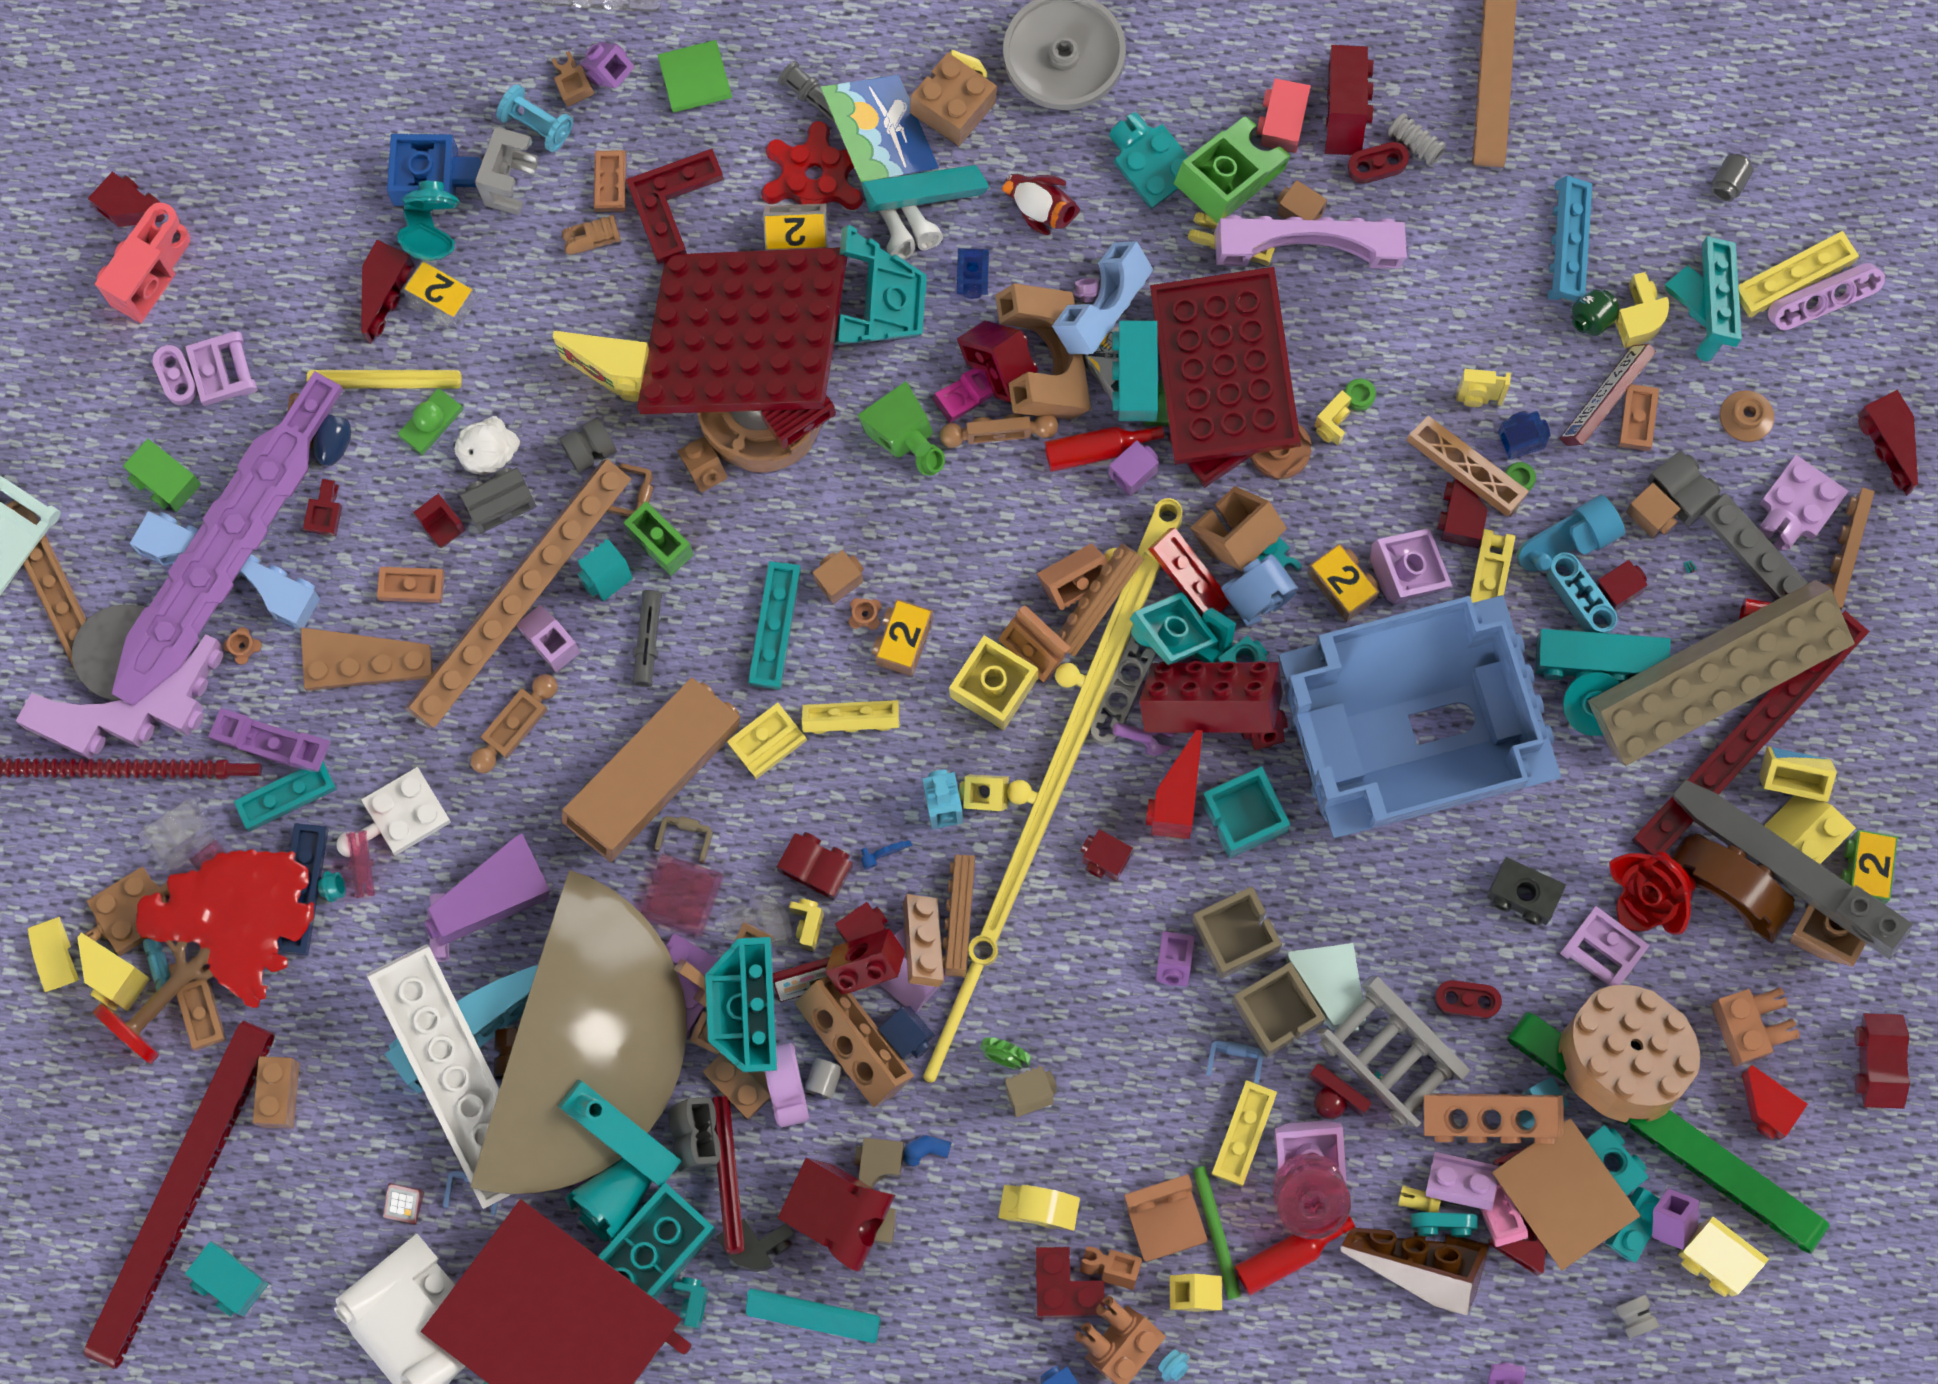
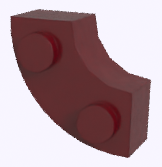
M1863 1013L1861 1026H1856L1854 1039L1855 1045L1859 1046L1860 1073H1857L1855 1077L1856 1093L1862 1094L1864 1107L1905 1109L1910 1086L1907 1062L1910 1036L1904 1015Z

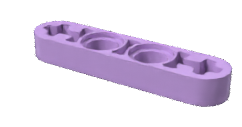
M1871 263L1861 264L1776 300L1768 310V318L1781 330L1792 329L1875 294L1883 287L1885 275L1883 271ZM1841 284H1846L1845 293L1836 298L1834 296L1836 288ZM1817 295L1818 303L1812 309H1807V301Z

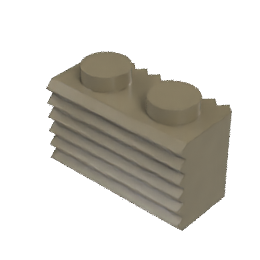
M1039 1065L1037 1069L1026 1070L1024 1074L1020 1072L1018 1076L1013 1075L1012 1079L1007 1077L1005 1080L1006 1092L1016 1118L1052 1105L1053 1097L1057 1094V1085L1051 1070L1045 1072L1043 1067Z

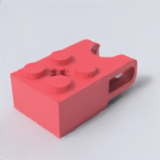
M155 203L150 206L127 239L118 244L114 253L115 256L110 263L104 266L97 275L95 285L110 306L139 323L143 322L176 275L172 268L190 243V234L182 224H179V217L175 210L165 203ZM161 214L168 215V221L158 228L155 224L156 217ZM175 232L180 233V240L172 243Z

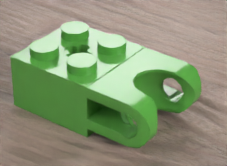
M1247 116L1241 118L1225 132L1221 131L1185 159L1173 183L1217 224L1220 218L1229 216L1281 174L1291 157L1280 146L1270 151H1262L1254 147L1250 139L1252 131L1257 125Z

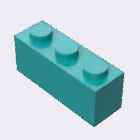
M1119 321L1118 332H1112V351H1118V361L1112 362V380L1118 381V391L1112 392V411H1118V421H1156L1158 413L1157 321Z

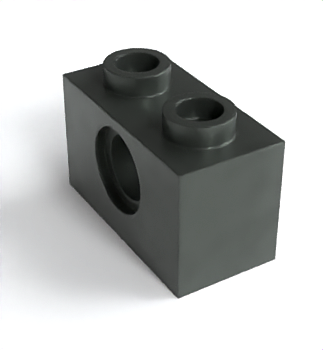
M1505 857L1486 898L1493 900L1491 904L1499 910L1509 912L1512 909L1523 914L1521 918L1529 924L1540 926L1542 923L1547 925L1553 916L1566 884ZM1525 887L1529 889L1533 896L1532 900H1521L1517 895V888Z

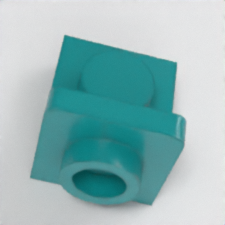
M682 1277L681 1282L673 1281L672 1289L690 1293L689 1299L684 1298L680 1318L685 1319L684 1326L701 1330L709 1290L706 1287H701L702 1280Z

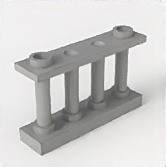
M1369 976L1361 985L1367 992L1364 995L1366 999L1334 1033L1328 1028H1320L1316 1032L1322 1039L1319 1044L1332 1057L1337 1055L1392 1110L1389 1115L1398 1125L1403 1128L1406 1125L1417 1128L1421 1122L1412 1113L1422 1104L1424 1095L1431 1094L1444 1079L1463 1080L1471 1070L1378 976ZM1381 1007L1390 1016L1387 1019L1389 1023L1355 1056L1343 1042L1375 1008L1380 1009ZM1405 1031L1413 1039L1411 1041L1412 1046L1378 1080L1366 1065L1398 1032L1402 1033ZM1428 1054L1436 1062L1434 1065L1435 1070L1402 1104L1389 1089L1421 1055L1426 1056Z

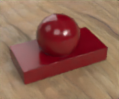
M1317 1064L1308 1078L1323 1088L1314 1098V1107L1321 1117L1331 1120L1339 1118L1344 1114L1347 1106L1362 1117L1371 1106L1370 1100L1321 1064Z

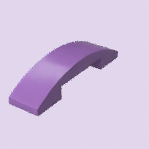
M220 708L208 736L214 741L252 755L314 772L319 771L331 743L326 739L301 732L298 734L252 720L246 715Z

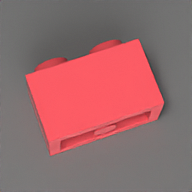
M1274 78L1272 89L1266 88L1263 100V107L1268 108L1266 117L1260 116L1256 134L1262 135L1260 146L1273 149L1280 146L1285 151L1297 152L1311 85Z

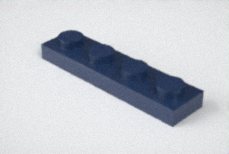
M294 823L290 852L293 851L296 854L294 857L296 862L306 866L309 870V884L307 888L301 891L298 903L308 904L313 902L315 904L313 906L315 918L319 893L318 881L322 875L329 829L326 826ZM314 919L300 940L294 942L280 936L277 940L279 946L278 953L308 956Z

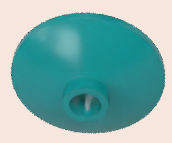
M1603 672L1585 673L1572 681L1566 689L1563 698V711L1569 724L1575 730L1585 735H1603L1591 707L1588 706V700L1620 684V682L1613 676Z

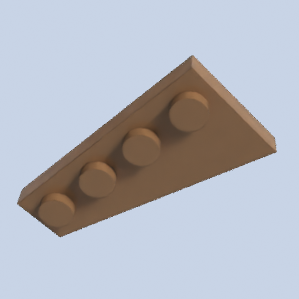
M301 627L304 689L306 691L428 679L433 672L432 649L429 644Z

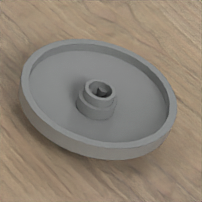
M1033 0L1013 17L1004 37L1003 59L1010 81L1024 97L1050 109L1073 110L1099 101L1116 85L1125 64L1126 43L1123 30L1111 11L1096 0Z

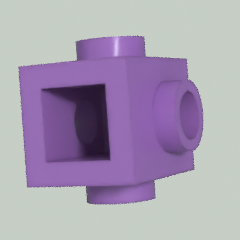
M604 42L592 45L587 50L586 57L580 63L587 71L585 75L592 84L597 87L605 86L614 89L625 80L626 76L635 67L626 57V52L618 44Z

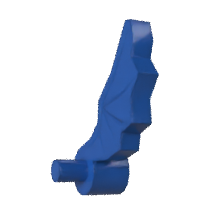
M910 840L900 841L883 847L873 854H869L867 847L861 849L863 857L860 860L864 870L878 865L877 859L913 845Z

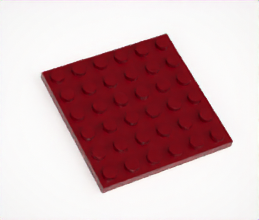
M840 247L690 253L677 254L666 258L648 346L649 353L637 404L640 414L824 409L848 257L840 255Z

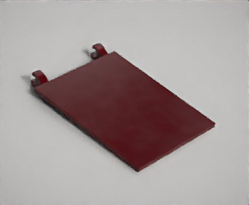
M522 1199L517 1202L420 1331L488 1384H635L665 1342L683 1355L687 1354L692 1346L690 1342L674 1331L682 1320Z

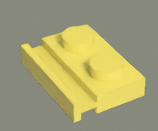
M1464 369L1457 388L1456 401L1464 402V405L1467 407H1481L1483 404H1488L1489 400L1497 401V405L1502 406L1510 386L1511 373H1506L1505 377L1496 376V371Z
M777 702L730 738L727 743L757 780L805 743L807 738Z

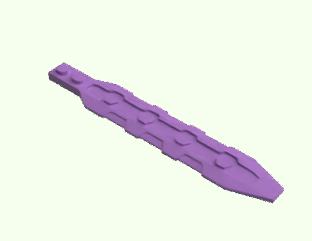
M314 371L283 421L253 440L238 463V470L218 500H214L203 517L204 522L185 552L179 554L168 571L169 576L150 606L144 608L127 634L112 690L114 696L134 706L182 667L198 642V635L218 604L223 603L233 588L234 579L252 551L257 550L269 532L267 528L287 497L292 496L307 473L310 441L344 389L341 385Z

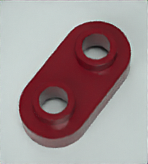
M1389 142L1357 151L1350 157L1348 174L1352 180L1361 184L1401 174L1406 169L1409 161L1408 150L1398 142ZM1390 157L1396 158L1398 163L1390 164L1387 159ZM1361 165L1366 166L1368 171L1362 173L1358 170V167Z
M1449 980L1438 987L1434 996L1435 1004L1442 1013L1461 1017L1489 1019L1497 1014L1502 1005L1499 991L1493 986ZM1447 993H1453L1456 996L1457 1002L1455 1004L1446 1002L1445 995ZM1481 997L1487 998L1490 1003L1489 1007L1481 1008L1478 1005V999Z

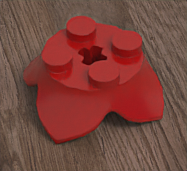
M1662 851L1655 855L1628 853L1609 861L1612 878L1616 883L1623 886V891L1617 900L1616 908L1618 922L1628 930L1637 932L1648 931L1658 925H1663L1664 930L1672 935H1680L1685 932L1691 915L1690 901L1692 899V892L1696 888V883L1679 863Z

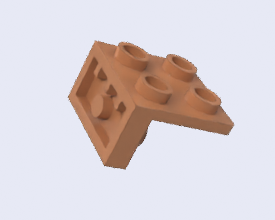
M1189 1174L1124 1194L1123 1199L1145 1262L1207 1242L1205 1230L1191 1191L1193 1186Z

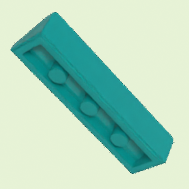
M977 165L864 181L861 183L869 212L980 196L989 189L988 183Z
M748 1289L747 1316L870 1343L877 1342L881 1325V1318L878 1315L762 1290Z

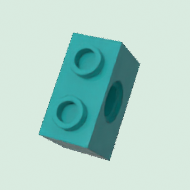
M1604 1125L1586 1139L1602 1162L1605 1155H1612L1618 1160V1171L1609 1172L1626 1196L1649 1178L1645 1173L1647 1168L1643 1161L1637 1155L1633 1154L1631 1156L1622 1146L1625 1142L1615 1129H1608Z

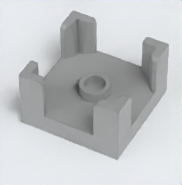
M499 127L494 128L475 180L484 206L520 215L523 201L510 198L514 193L515 180L509 176L511 168L531 174L535 173L539 162L538 157L534 154L523 152L532 144L530 136Z

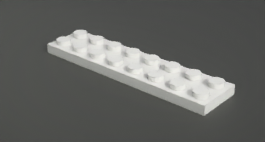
M426 944L366 975L471 1184L500 1089L429 945ZM473 1188L483 1209L512 1195Z

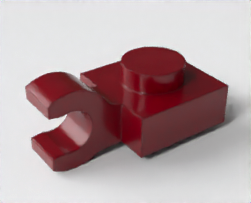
M322 479L318 500L309 499L303 525L305 532L337 536L342 505L334 502L339 485L335 484V480Z

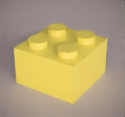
M984 635L950 685V698L1004 731L1038 680V668Z

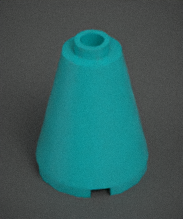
M622 1158L569 1192L565 1196V1201L571 1211L577 1206L581 1214L578 1219L591 1232L605 1242L609 1239L611 1243L630 1220L652 1181Z

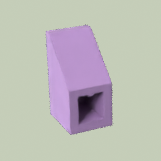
M541 605L516 624L517 628L555 672H558L581 653L576 642Z

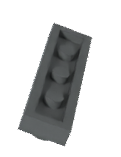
M1726 493L1717 498L1700 515L1703 521L1776 600L1808 584Z

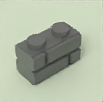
M509 467L503 468L494 474L493 479L485 483L482 481L474 482L465 488L466 492L460 494L479 534L537 507L518 467L514 469Z

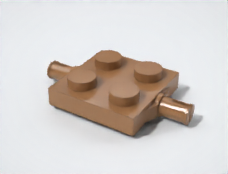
M143 866L86 901L95 916L97 926L84 934L95 942L105 937L110 941L119 956L127 953L147 939L140 937L137 932L136 914L138 902L144 895H152L158 892L161 894L163 903H167V897L170 896L167 883L159 886L151 879Z

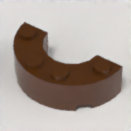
M1695 833L1694 836L1684 837L1671 858L1679 863L1685 872L1694 879L1696 888L1703 889L1722 899L1741 915L1746 927L1773 944L1795 912L1794 897L1787 893L1772 878L1774 873L1769 868L1761 864H1753L1745 858L1746 854L1736 846L1729 845L1726 848L1698 833Z

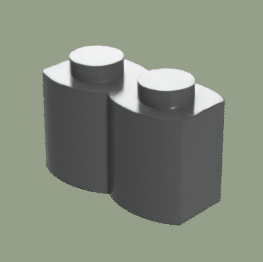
M1679 451L1654 470L1647 481L1650 485L1654 483L1680 508L1677 516L1689 527L1701 518L1700 515L1720 497V488L1711 478L1706 479L1701 475L1699 464L1694 457Z
M710 1097L688 1098L670 1107L669 1127L675 1138L673 1154L681 1160L677 1167L679 1172L700 1171L719 1162L721 1148L718 1136L714 1131L716 1110Z

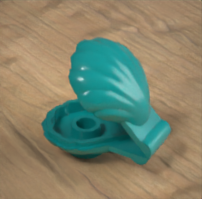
M421 181L419 182L418 190L407 193L401 199L405 204L403 217L407 226L398 231L397 240L402 249L414 258L422 259L423 261L442 260L454 251L455 241L447 233L435 228L430 212L433 210L457 208V205H460V201L453 194L444 191V183Z

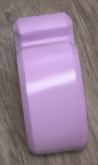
M791 1042L776 1045L777 1071H765L776 1123L779 1127H786L807 1122L810 1116L798 1067L795 1045Z

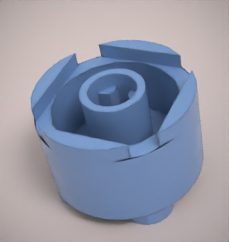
M1272 554L1262 561L1255 559L1243 568L1245 574L1238 580L1233 578L1221 588L1224 596L1247 627L1261 622L1260 614L1265 615L1272 610L1275 612L1283 607L1299 590L1286 570Z

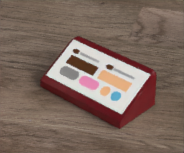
M830 957L773 973V984L779 1001L784 1002L801 997L816 981L828 976L825 971Z

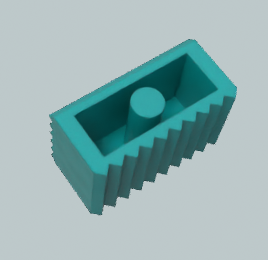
M604 539V543H599V547H594V551H589L588 555H584L583 559L578 560L581 571L577 575L582 580L581 584L591 597L598 595L602 601H605L633 579L626 560L609 539Z

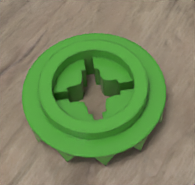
M996 1037L983 1038L980 1045L984 1055L997 1064L1015 1070L1029 1067L1031 1056L1023 1048L1017 1047L1015 1044Z

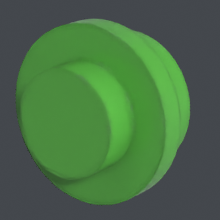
M931 444V448L926 455L916 457L918 471L926 476H932L940 472L945 464L943 451Z

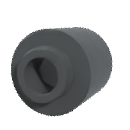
M1741 154L1726 156L1712 180L1711 192L1713 195L1726 202H1732L1734 198L1739 197L1754 172L1751 161Z

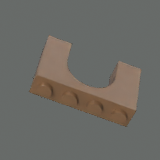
M1014 283L997 293L995 298L999 324L1022 327L1034 331L1046 342L1053 358L1052 375L1027 372L1008 383L1013 413L1035 416L1052 415L1055 418L1071 420L1091 410L1083 354H1069L1052 327L1067 305H1075L1073 292Z

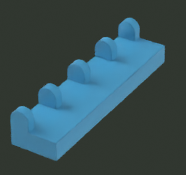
M1567 175L1555 182V190H1559L1558 205L1553 208V215L1557 216L1556 234L1551 236V244H1555V260L1549 266V273H1554L1553 289L1548 291L1547 298L1553 300L1565 298L1577 302L1586 294L1592 183Z

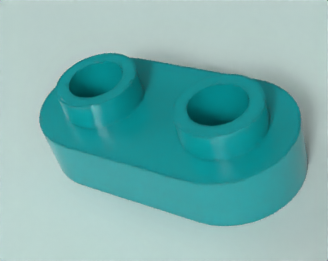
M1462 1213L1411 1214V1229L1418 1230V1236H1438V1231H1451V1237L1466 1238L1471 1237V1231L1478 1230V1216Z

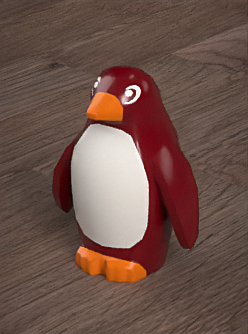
M1010 174L1002 186V191L1017 203L1027 224L1041 234L1050 235L1051 231L1046 225L1055 229L1065 228L1080 212L1076 202L1057 186H1066V181L1054 175L1029 177L1021 174Z

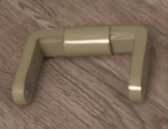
M680 816V818L664 817L654 851L660 852L667 825L670 824L677 826L678 829L706 834L699 859L700 863H705L713 836L711 828L700 824L699 820Z

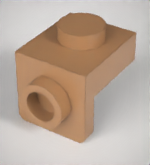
M704 436L677 451L700 492H704L727 479V474L717 454Z

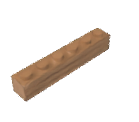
M1121 543L1114 551L1113 556L1103 566L1097 579L1091 583L1085 596L1079 600L1073 613L1068 616L1063 627L1056 633L1071 647L1067 653L1074 657L1144 560L1136 551Z
M955 855L954 862L950 861L949 874H953V880L948 881V892H951V899H947L946 911H950V916L945 918V930H948V937H944L943 949H947L946 956H942L945 976L966 977L975 856Z

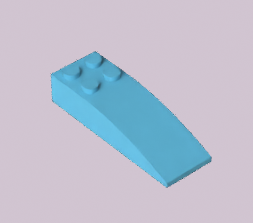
M538 965L498 979L457 1001L479 1048L495 1037V1030L508 1027L523 1015ZM397 1038L389 1045L390 1050L385 1053V1056L405 1083L420 1094L424 1090Z

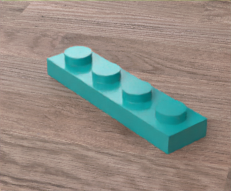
M769 561L748 681L749 686L781 690L801 573L800 565Z

